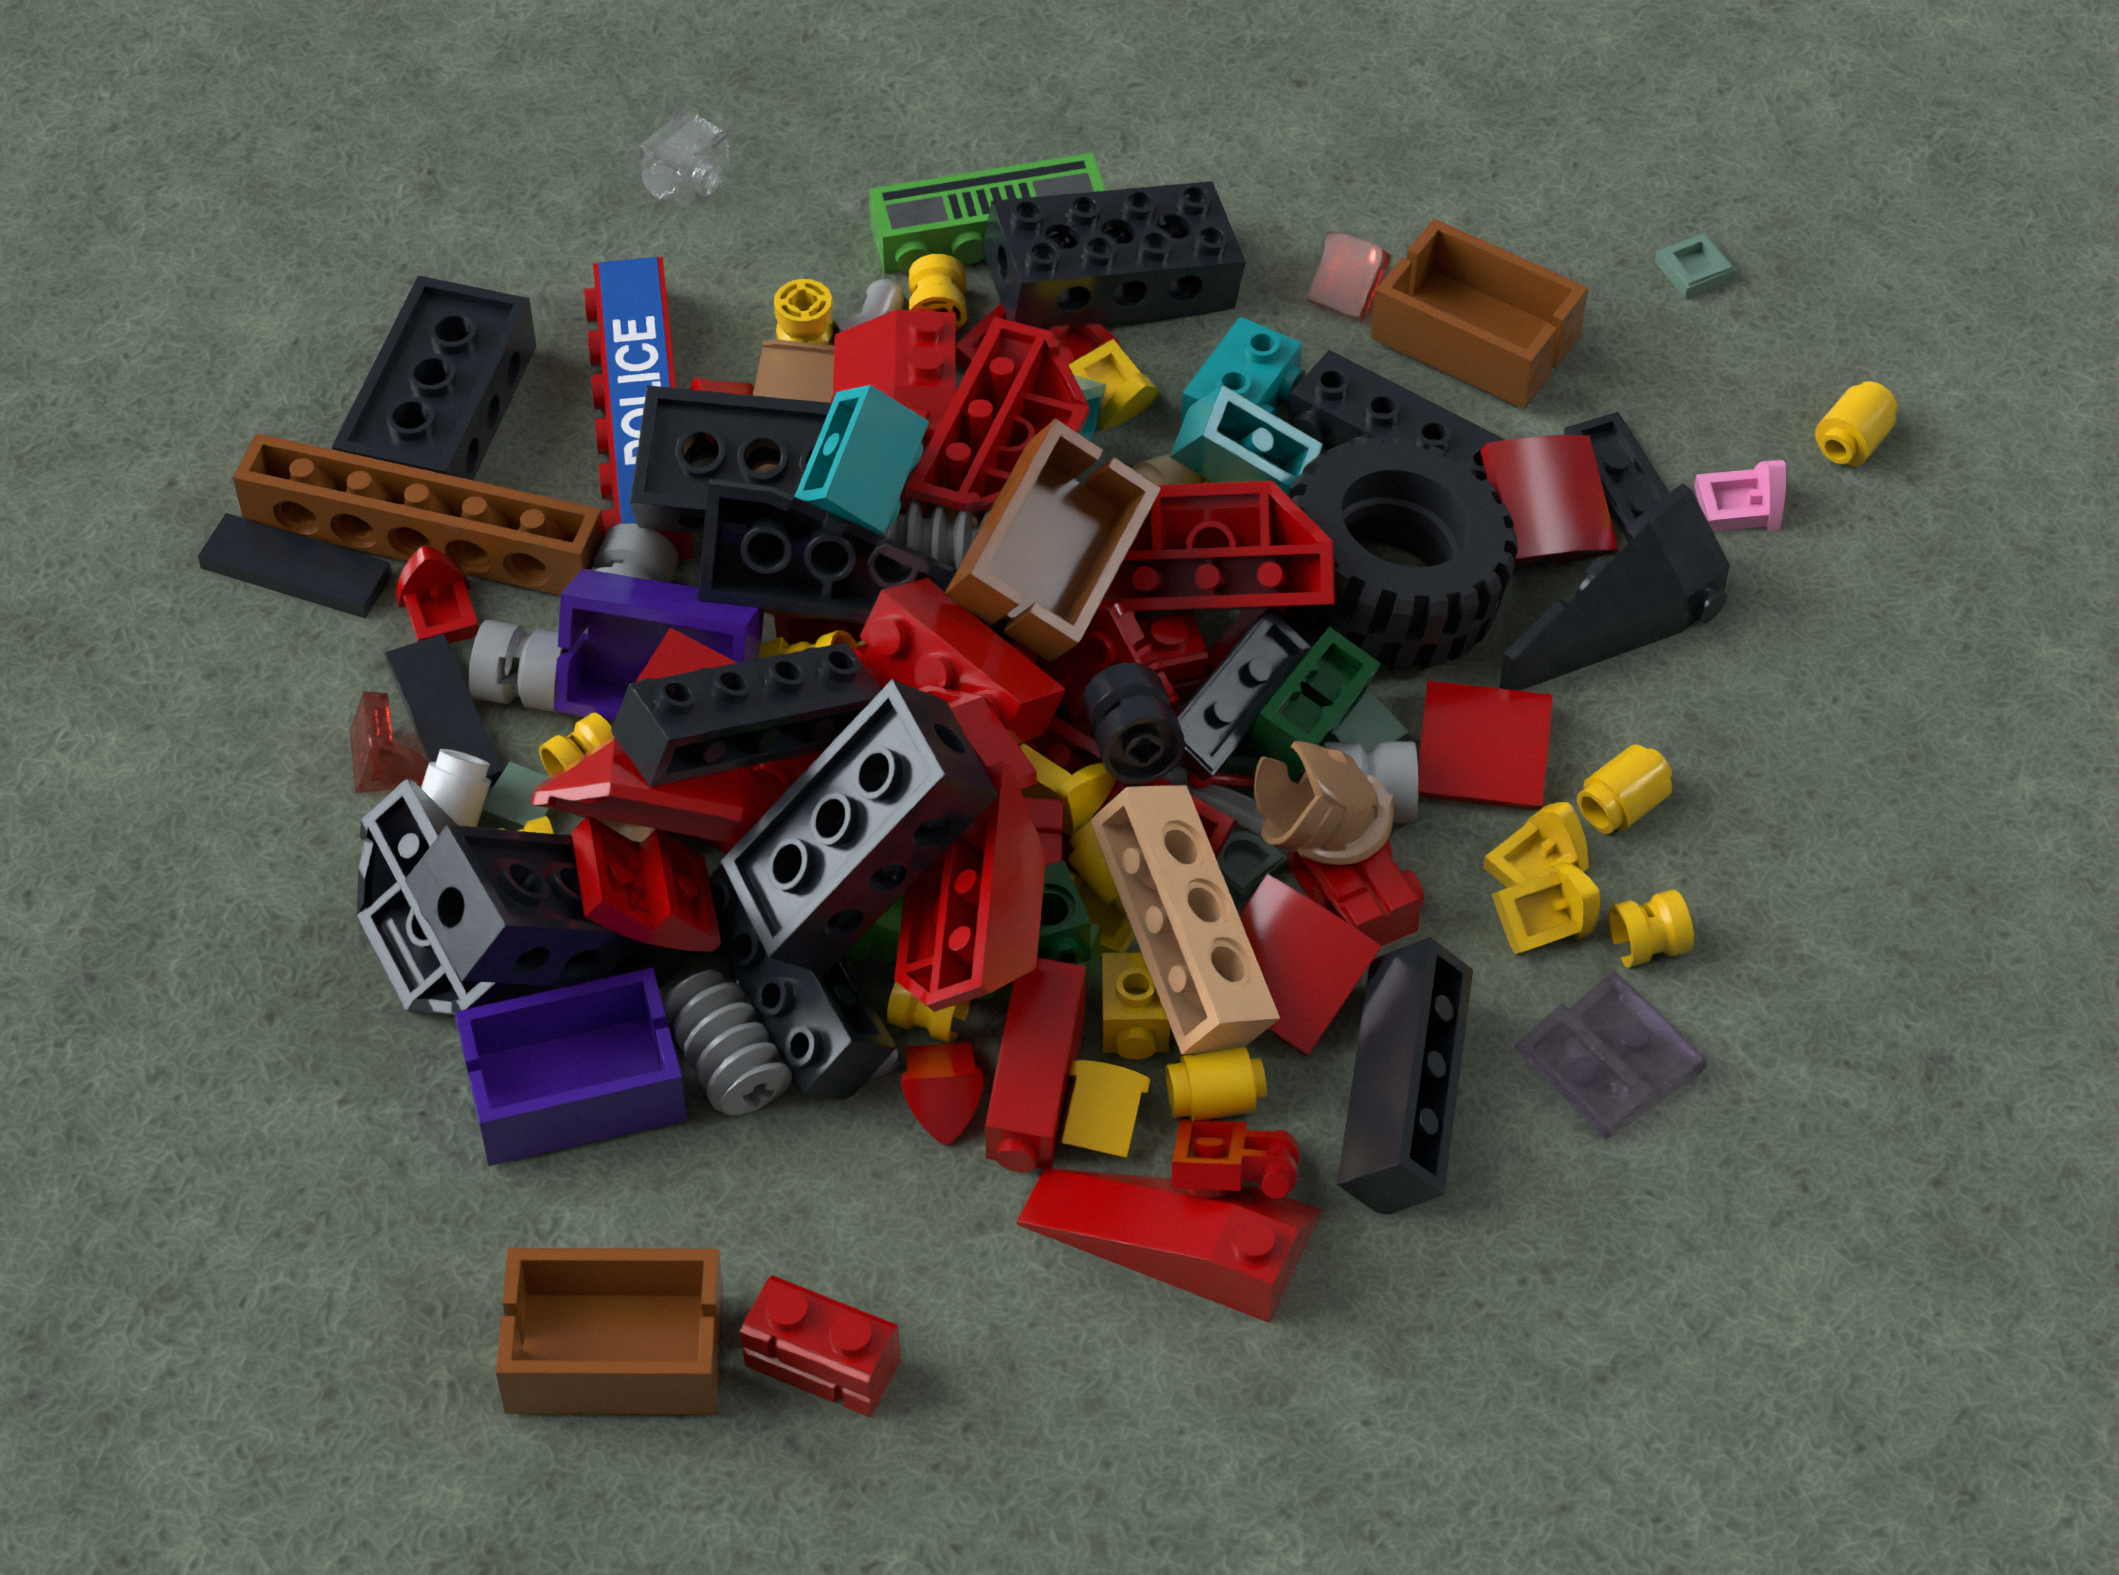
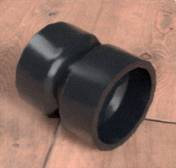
M1124 662L1107 667L1092 678L1085 687L1082 705L1105 769L1113 778L1126 784H1146L1159 780L1172 772L1182 760L1186 744L1181 726L1175 712L1171 708L1167 692L1156 672L1152 668L1140 663Z

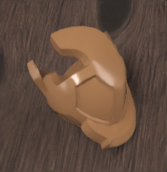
M1294 741L1290 747L1299 755L1306 769L1299 784L1291 781L1285 763L1265 756L1260 758L1254 778V797L1257 810L1265 820L1262 826L1261 837L1267 844L1284 848L1287 851L1298 852L1301 856L1319 863L1348 865L1369 858L1381 849L1389 838L1393 824L1394 793L1388 794L1375 776H1366L1351 756L1335 749H1326L1312 743Z

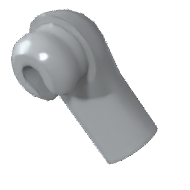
M889 279L877 280L871 283L867 289V297L861 313L833 321L835 334L891 311L902 310L904 296L900 286L895 281Z

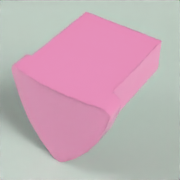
M1784 460L1762 461L1751 470L1696 475L1694 488L1697 499L1713 532L1766 527L1768 532L1780 531L1786 495V464Z

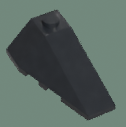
M709 479L697 599L699 601L867 622L881 590L928 578L945 592L958 570L775 487Z
M1682 483L1642 513L1626 529L1627 536L1632 540L1614 559L1608 563L1599 556L1585 570L1588 577L1578 588L1574 599L1569 604L1562 599L1556 600L1504 652L1500 689L1524 690L1679 634L1698 619L1703 623H1707L1721 611L1727 599L1725 587L1730 564L1693 491Z

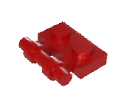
M1180 1119L1172 1157L1171 1188L1187 1189L1188 1194L1199 1198H1218L1227 1195L1228 1190L1241 1191L1242 1182H1255L1268 1197L1273 1199L1282 1198L1291 1192L1296 1185L1298 1177L1297 1166L1300 1158L1299 1144L1286 1130H1247L1248 1122Z

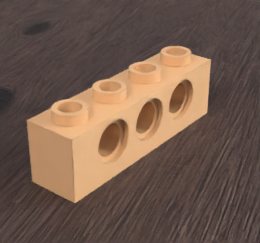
M1187 785L1126 787L1090 821L1181 1054H1193L1246 1046L1277 1022L1280 1017Z

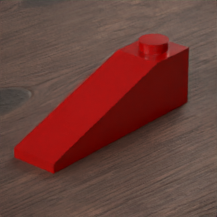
M1044 1168L1017 1220V1225L1270 1323L1322 1210L1287 1196L1278 1199L1270 1198L1256 1185L1242 1184L1241 1191L1228 1190L1227 1195L1218 1198H1199L1188 1194L1187 1189L1171 1188V1178Z

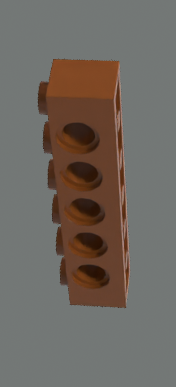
M259 433L255 434L233 476L242 517L328 544L409 561L420 547L429 546L451 557L459 564L466 575L560 596L582 569L591 570L594 567L593 561L605 536L602 510L600 508Z

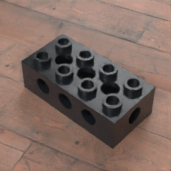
M1213 181L991 201L983 246V254L1007 320L1044 330H1049L1052 326L1085 327L1090 324L1105 325L1197 316L1235 309L1246 264Z
M418 275L331 447L332 450L474 480L537 347L530 298Z
M647 385L630 497V505L638 527L703 534L709 479L770 486L795 496L832 403ZM702 459H715L708 466L694 467ZM763 465H777L774 470L768 473L755 472L756 469Z
M892 679L730 850L721 862L768 957L825 975L999 794L947 701Z
M446 825L404 880L418 903L423 918L430 924L446 952L451 967L462 981L572 986L653 967L657 985L660 988L667 983L692 952L638 941L606 929L585 918L573 839L570 835ZM633 841L638 845L641 843L639 841Z

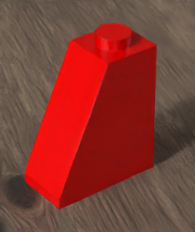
M1037 958L1036 969L1013 982L985 1124L986 1159L996 1160L1007 1170L1026 1173L1034 1170L1035 1167L1042 1169L1053 1168L1059 1144L1057 1143L1072 1078L1068 1073L1071 1061H1076L1080 1058L1085 1038L1086 966Z

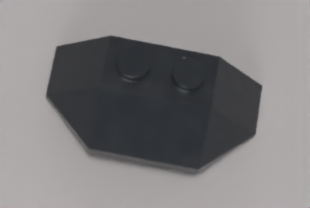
M406 778L361 819L360 839L365 842L358 870L356 915L405 1010L416 1014L455 1015L454 1012L482 1006L506 983L462 981L451 967L446 952L430 924L423 918L418 903L404 881L445 826H459L414 781Z

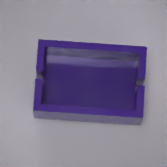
M582 569L561 593L558 647L565 649L557 658L554 711L585 717L595 712L605 720L615 722L629 684L636 682L670 628L738 663L757 658L762 643L764 609L697 600L698 588Z
M653 967L454 1012L488 1166L688 1120L682 1076L670 1030L667 1027L666 1015Z

